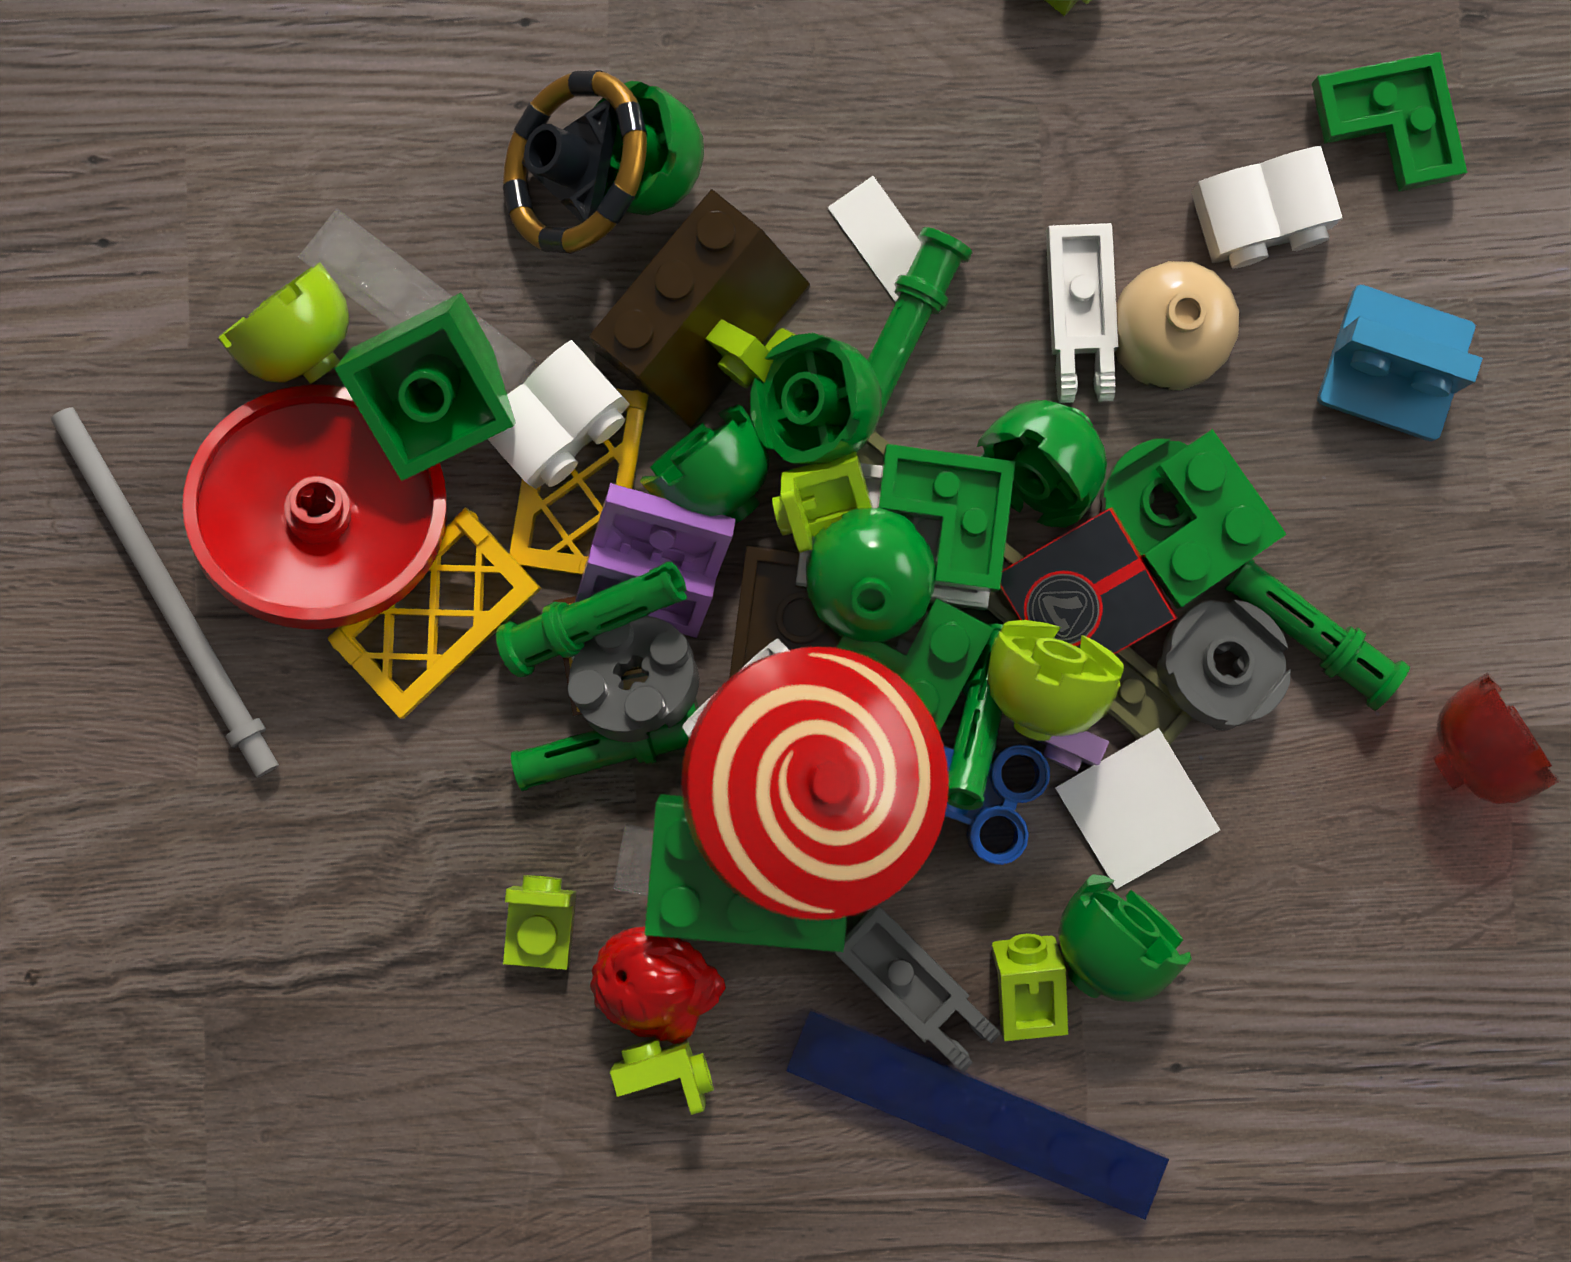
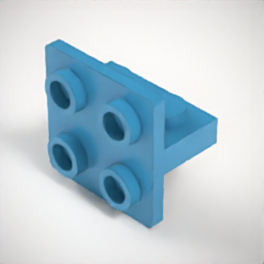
M1362 284L1358 285L1352 291L1317 396V401L1321 405L1430 442L1434 441L1441 435L1454 394L1476 381L1483 358L1468 353L1476 328L1475 324L1472 321Z

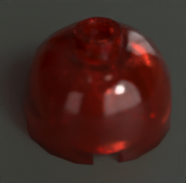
M1486 673L1461 688L1448 699L1438 715L1436 733L1443 751L1435 755L1433 759L1453 790L1465 784L1481 800L1494 804L1517 803L1543 792L1560 782V779L1549 768L1552 766L1518 711L1514 706H1507L1499 694L1502 691L1501 687L1490 673Z

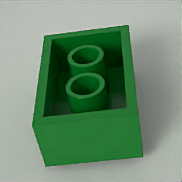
M660 794L655 806L645 935L844 952L847 916L826 920L802 919L768 911L747 901L722 882L701 855L687 823L683 796Z

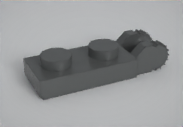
M879 905L871 908L845 934L844 952H834L924 1042L929 1039L963 1073L973 1063L969 1058V1053L955 1039H950L939 1027L957 1010L968 1021V1026L981 1039H987L992 1044L1002 1034L967 1000L970 995Z

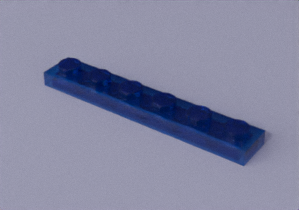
M811 1008L786 1066V1071L1144 1220L1147 1218L1169 1161L1164 1154L981 1078L966 1072L963 1073L952 1066Z

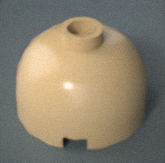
M1168 261L1142 271L1122 290L1116 302L1118 329L1116 357L1118 362L1135 380L1147 385L1152 383L1158 387H1169L1168 390H1184L1205 382L1228 360L1238 338L1239 309L1231 289L1214 271L1194 262Z

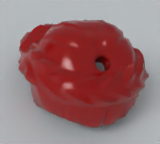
M645 926L621 931L613 935L599 950L598 960L592 967L593 977L590 983V989L595 997L594 1004L596 1008L603 1012L611 1023L628 1029L639 1037H656L660 1041H669L673 1044L683 1043L694 1034L700 1015L711 1010L718 1003L719 998L726 989L725 981L718 974L717 969L707 964L701 953L694 949L689 942L682 941L680 938L645 935ZM624 971L627 974L626 981H624L622 977Z

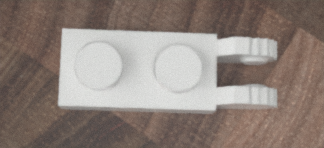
M1112 224L1048 226L1046 230L1051 347L1052 355H1057L1056 388L1059 403H1073L1075 400L1078 381L1075 374L1074 354L1096 353L1094 391L1097 394L1098 401H1113L1115 394L1114 352L1118 348Z

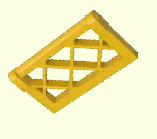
M617 389L630 404L625 410L627 411L622 443L614 448L609 439L604 441L603 443L610 452L581 473L574 469L571 472L574 478L548 497L542 499L540 496L541 486L535 489L522 479L509 553L520 566L583 575L588 557L583 556L574 542L598 525L603 508L585 483V480L616 459L619 463L616 485L633 489L648 394L638 390ZM580 485L599 514L568 535L549 509V506ZM542 511L563 538L561 542L550 550L531 548L535 519ZM567 547H569L574 554H567L561 552Z
M466 507L445 527L440 550L428 572H431L429 609L395 608V605L372 618L338 627L327 637L331 646L354 667L400 719L407 717L495 634L500 625L506 623L542 589L479 521L477 514L469 511ZM463 535H466L476 546L475 566L441 565V556ZM485 557L494 566H485ZM441 572L475 573L474 611L439 610ZM484 574H502L514 588L492 609L483 611ZM379 615H385L383 653L367 652L355 637ZM395 615L429 616L427 654L393 653ZM439 616L473 617V626L443 655L437 654ZM375 659H383L382 667L375 661ZM393 660L427 661V670L405 691L392 679Z

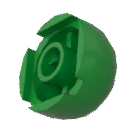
M629 81L624 84L630 89L641 106L647 131V151L645 167L635 194L636 197L626 212L649 216L675 207L690 193L699 177L704 159L703 135L691 110L667 91L657 86H649L643 82ZM602 98V99L595 105V107H596L597 105H599L601 102L605 101L606 99ZM619 124L617 125L604 197L613 182H615L621 163L623 141Z
M816 333L792 335L770 350L765 359L773 360L765 383L755 378L750 391L751 419L758 439L768 449H774L783 457V460L800 465L828 463L858 452L875 432L882 412V390L871 363L851 345Z
M1031 400L1013 407L987 429L977 444V447L983 446L984 450L980 457L1015 461L1010 507L1020 512L1023 509L1024 501L1032 509L1043 513L1037 522L1048 527L1066 528L1078 522L1093 504L1106 476L1107 459L1105 448L1091 420L1080 410L1057 402Z
M739 404L728 407L718 413L725 424L712 430L711 428H706L702 423L662 454L650 466V469L656 476H642L640 480L648 493L665 498L692 512L708 516L724 515L735 518V524L750 515L760 503L754 494L767 478L770 459L768 448L758 439L751 417Z
M883 508L854 509L842 514V519L832 523L825 531L823 528L814 537L812 550H809L806 558L807 594L819 619L838 635L858 642L887 641L908 632L924 616L935 589L933 552L924 537L915 530V525L905 516Z
M1092 874L1073 895L1061 915L1058 934L1062 955L1071 967L1068 972L1070 980L1079 990L1092 998H1098L1102 994L1114 1001L1141 1002L1157 996L1173 982L1192 959L1190 952L1179 955L1176 950L1183 941V938L1175 927L1143 897L1130 890L1126 895V901H1124L1117 894L1108 890L1115 880L1106 876Z

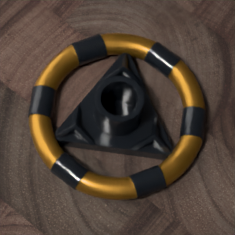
M600 70L574 71L555 80L544 88L528 104L514 128L505 158L503 192L507 211L522 237L544 252L571 254L596 243L606 236L616 224H619L636 197L635 194L645 167L647 131L641 106L623 82ZM574 97H602L606 99L564 129L547 124L551 115L562 104ZM619 124L623 141L621 163L616 180L604 197L617 125ZM527 170L582 223L572 228L547 227L543 225L533 213L526 182Z

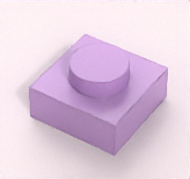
M1087 731L1070 736H1051V739L1047 741L1034 740L1046 746L1043 752V756L1046 759L1078 772L1081 762L1087 765H1099L1109 744V741Z

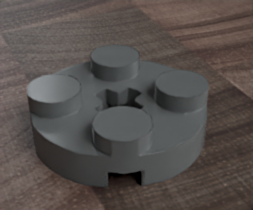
M1233 600L1230 603L1204 602L1181 616L1167 633L1163 643L1162 656L1157 662L1159 679L1168 687L1172 698L1182 710L1197 721L1221 731L1231 730L1237 726L1252 723L1270 713L1282 701L1290 684L1291 669L1286 672V659L1283 653L1288 649L1284 634L1274 620L1264 611L1248 602ZM1229 650L1236 656L1232 665L1238 673L1236 679L1229 674L1223 676L1215 668L1216 663L1213 660L1214 652L1222 655Z
M645 616L586 641L584 647L574 656L572 661L568 693L591 728L597 733L616 741L637 742L648 739L647 732L657 730L664 724L670 729L683 719L695 701L700 677L692 649L683 634L664 620ZM641 667L648 676L645 683L634 682L630 690H624L622 676L632 668Z

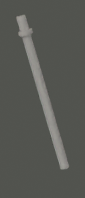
M70 407L57 412L51 417L52 423L229 729L230 733L225 737L231 748H240L256 778L271 772L279 764L261 734L266 730L260 718L252 719L75 409Z

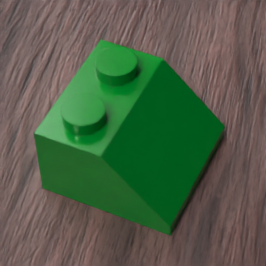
M462 293L352 347L334 368L401 481L513 427L516 423L494 350Z

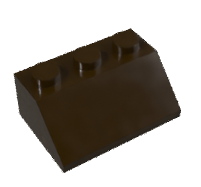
M711 189L592 331L589 338L599 355L690 429H693L732 382V379L718 366L723 356L705 339L713 328L723 319L756 337L763 344L809 289L810 283L759 226Z

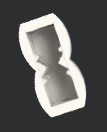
M1321 146L1302 149L1260 164L1237 168L1199 181L1191 192L1212 263L1229 260L1232 269L1248 266L1269 257L1267 248L1290 242L1292 251H1298L1323 243L1329 239L1327 230L1332 229L1343 219Z
M570 340L544 360L523 384L508 394L516 423L513 427L488 440L527 484L535 489L544 483L552 487L563 481L575 469L578 461L574 457L583 446L592 440L596 444L603 443L621 428L625 422V418L621 414L630 404L587 355Z

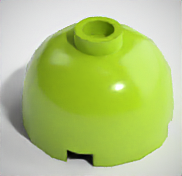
M319 262L259 304L260 306L252 311L248 318L242 317L217 338L231 357L253 376L267 382L285 383L304 375L311 384L340 362L333 351L347 336L350 321L347 302L337 283Z
M1030 620L1008 621L1003 624L1001 632L999 631L997 638H995L988 665L990 695L1005 716L1014 721V728L1020 734L1034 740L1047 741L1051 739V736H1070L1087 731L1108 712L1115 700L1124 671L1123 663L1113 652L1086 636L1081 635L1080 648L1054 639L1061 628L1059 626Z

